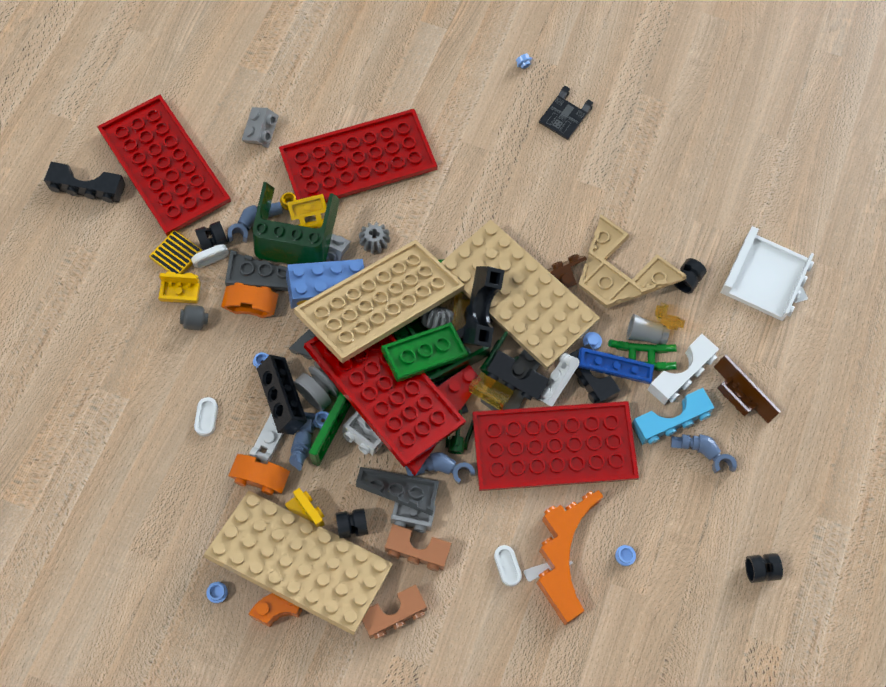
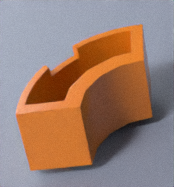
M236 282L234 285L226 286L221 307L235 314H251L265 318L274 315L279 294L266 286L260 288Z
M237 454L228 475L235 479L234 483L243 487L250 485L262 489L261 492L267 495H273V493L282 494L290 474L289 470L269 461L267 464L256 461L257 458L253 456Z
M271 593L258 601L248 615L252 619L271 627L276 620L284 616L299 618L303 609Z

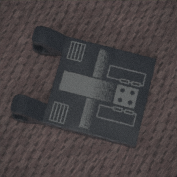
M564 86L541 117L539 123L568 140L585 116L592 110L593 102L588 99L582 109L565 100L569 96L570 88Z

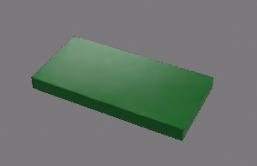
M452 322L381 346V351L397 382L467 358L469 355Z
M341 392L309 451L311 462L316 466H320L351 406L350 402Z

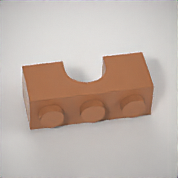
M392 524L385 545V552H388V556L399 559V557L407 558V562L414 565H419V563L425 564L432 571L444 570L452 543L432 537L430 544L425 549H415L410 543L412 530Z
M416 584L397 593V598L401 605L397 613L393 615L383 613L378 603L369 608L362 622L370 639L375 637V640L382 638L387 634V630L393 627L394 630H397L406 625L405 621L411 618L417 620L425 615L424 612L427 611V606Z

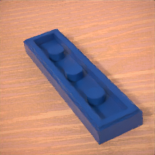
M581 347L579 349L578 368L645 384L652 383L653 364Z

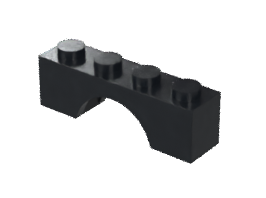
M56 162L50 163L44 178L46 185L53 192H65L72 196L81 195L89 199L97 198L108 203H119L126 185L122 175L103 172L94 180L81 181L74 178L69 165Z
M476 266L462 343L491 347L494 327L489 320V310L494 296L502 288L505 270L489 266Z

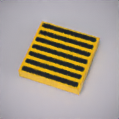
M174 230L149 257L168 272L184 274L193 264L191 261L192 257L202 252V249Z

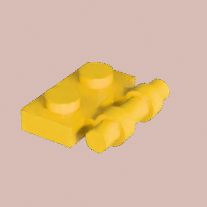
M323 194L287 202L291 220L299 219V226L320 228L323 225L324 218H321V213L326 212ZM315 215V221L305 222L304 217Z

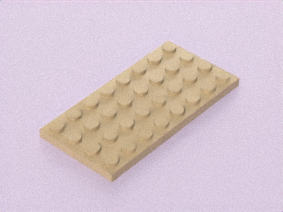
M491 219L441 262L465 285L462 292L469 298H471L476 266H489L505 270L502 288L496 293L491 302L489 317L505 332L507 331L508 335L546 370L600 319L598 315Z
M414 240L294 308V314L341 363H344L462 292L465 285L417 240Z
M251 491L246 493L204 553V558L352 635L356 633L393 566V563L344 538H339L338 535L320 526L316 527L313 522Z

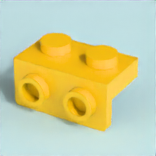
M170 271L160 273L159 301L198 304L201 283L197 275L193 273L176 274Z
M300 487L293 491L294 498L285 504L286 508L313 522L316 527H323L324 522L322 518L325 516L319 507L314 508L310 502L313 499L307 491L302 492Z

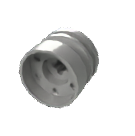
M314 362V366L308 368L312 377L302 373L293 383L299 393L314 408L323 411L332 403L328 393L333 397H338V391L340 390L320 366Z

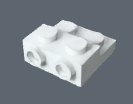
M357 411L343 425V437L350 443L353 441L357 443L359 450L366 455L369 453L373 456L384 444Z

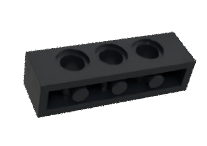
M269 355L257 367V371L277 432L294 435L307 422V418L293 383L294 381L286 358Z

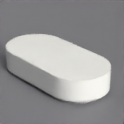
M224 244L216 245L195 254L191 261L194 267L202 268L224 259L229 254V251Z
M203 398L197 406L194 428L197 434L203 437L210 436L215 430L218 405L213 398Z
M502 545L496 549L494 560L503 584L513 587L521 580V570L513 549L507 545Z

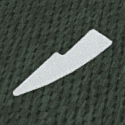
M548 563L526 569L523 573L528 582L538 578V575L549 568L550 571L552 569Z

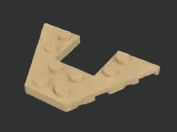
M600 215L594 239L588 252L589 255L583 268V274L579 281V288L604 307L610 308L686 279V274L657 254L633 279L629 278L606 261L629 238V234L603 215Z

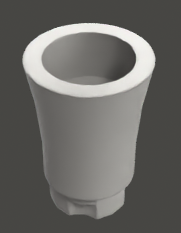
M633 314L628 325L626 338L627 340L666 344L670 328Z

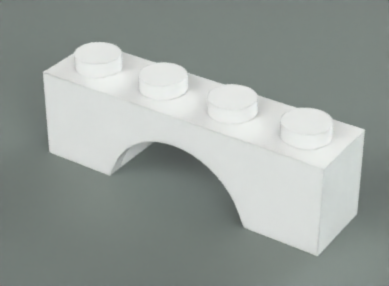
M701 334L685 352L689 362L688 369L678 374L663 371L650 384L647 390L663 405L668 401L674 402L680 395L678 392L681 389L686 390L692 383L691 379L694 376L698 378L705 370L703 367L706 364L711 365L717 359L716 353L719 348Z

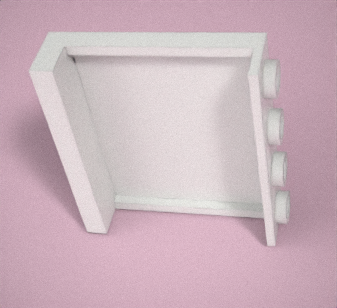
M752 226L720 293L783 321L786 316H791L795 308L792 304L798 300L801 294L799 288L804 286L808 278L805 274L811 270L814 264L811 261L814 254L811 253L807 258L758 236L757 232L759 229Z

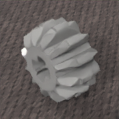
M377 221L375 225L368 223V227L363 226L362 232L359 233L360 245L364 246L365 251L371 249L372 254L375 250L381 253V248L387 249V243L390 242L389 230L385 229L384 224L378 226Z
M437 306L421 316V323L429 329L450 322L453 324L454 314L450 309Z

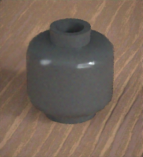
M186 305L180 312V324H183V328L187 330H201L204 324H208V313H205L203 306Z

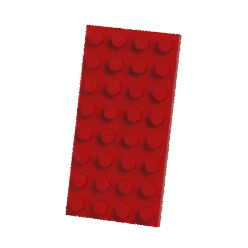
M161 94L97 126L102 137L166 236H169L172 231H178L231 202V198Z
M415 109L279 147L297 200L323 194L326 203L330 193L335 194L340 199L437 170L438 167Z
M391 334L344 363H341L317 337L304 343L305 350L403 467L410 464L466 423V420L425 373L399 382L396 381L381 351V346L397 341Z
M629 401L472 412L479 491L639 479Z

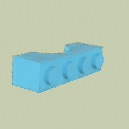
M701 388L685 396L682 400V413L679 416L663 418L650 411L635 418L632 422V427L642 445L646 443L653 444L660 440L659 437L663 435L667 437L677 432L676 429L683 427L686 429L692 426L694 421L698 419L700 421L706 420L711 416L710 413L715 407L705 390Z

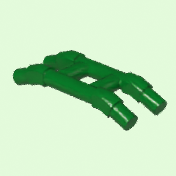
M612 339L608 341L609 347L621 351L629 350V359L636 360V351L648 352V362L645 363L653 364L655 371L677 370L676 362H655V353L677 352L676 344H638Z

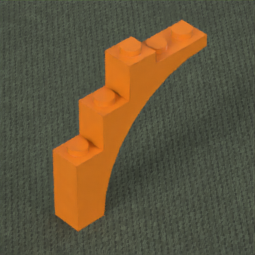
M599 490L595 493L592 491L588 492L578 504L576 502L571 503L565 508L567 511L564 510L562 505L556 508L551 506L544 512L545 515L542 519L554 539L549 537L541 543L543 546L539 552L552 571L548 568L540 573L537 585L564 625L585 611L576 596L571 581L569 566L570 547L574 532L582 518L602 500L603 495Z

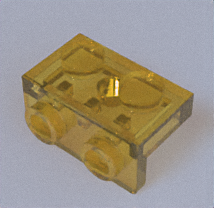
M661 302L660 305L656 306L654 316H656L657 321L664 324L668 329L678 330V327L684 328V319L667 314L668 304Z

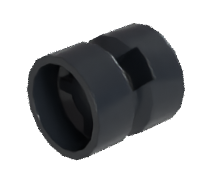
M220 221L210 224L209 228L204 226L195 229L203 251L214 247V245L228 244Z
M686 259L680 268V271L686 274V279L675 283L674 286L684 293H692L699 284L698 282L702 280L707 272L705 266L696 259Z
M364 508L353 510L350 514L347 511L336 513L339 538H350L352 534L356 536L368 535Z
M777 553L764 554L763 557L760 555L746 557L745 568L751 583L764 582L765 578L768 581L782 579L783 566Z

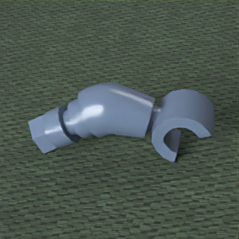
M280 202L271 204L268 218L283 214ZM252 205L245 208L238 223L229 227L227 231L228 243L233 241L232 235L235 233L242 234L243 241L247 242V230H250L254 225L258 206Z
M304 412L307 422L296 432L291 447L289 462L299 471L302 469L303 463L309 456L312 434L310 433L315 431L313 424L315 419L314 413Z
M682 434V437L671 436L672 448L689 449L691 447L692 450H697V453H702L707 459H712V470L714 473L720 470V461L726 462L729 465L730 471L734 472L736 470L737 462L735 458L729 454L721 455V450L713 438L702 434L690 438V435Z
M436 452L428 456L416 475L425 473L424 470L440 471L448 475L452 473L455 482L459 484L461 479L458 477V472L461 469H467L471 476H475V470L469 463L463 462L456 465V461L445 453ZM405 466L408 476H414L409 468Z

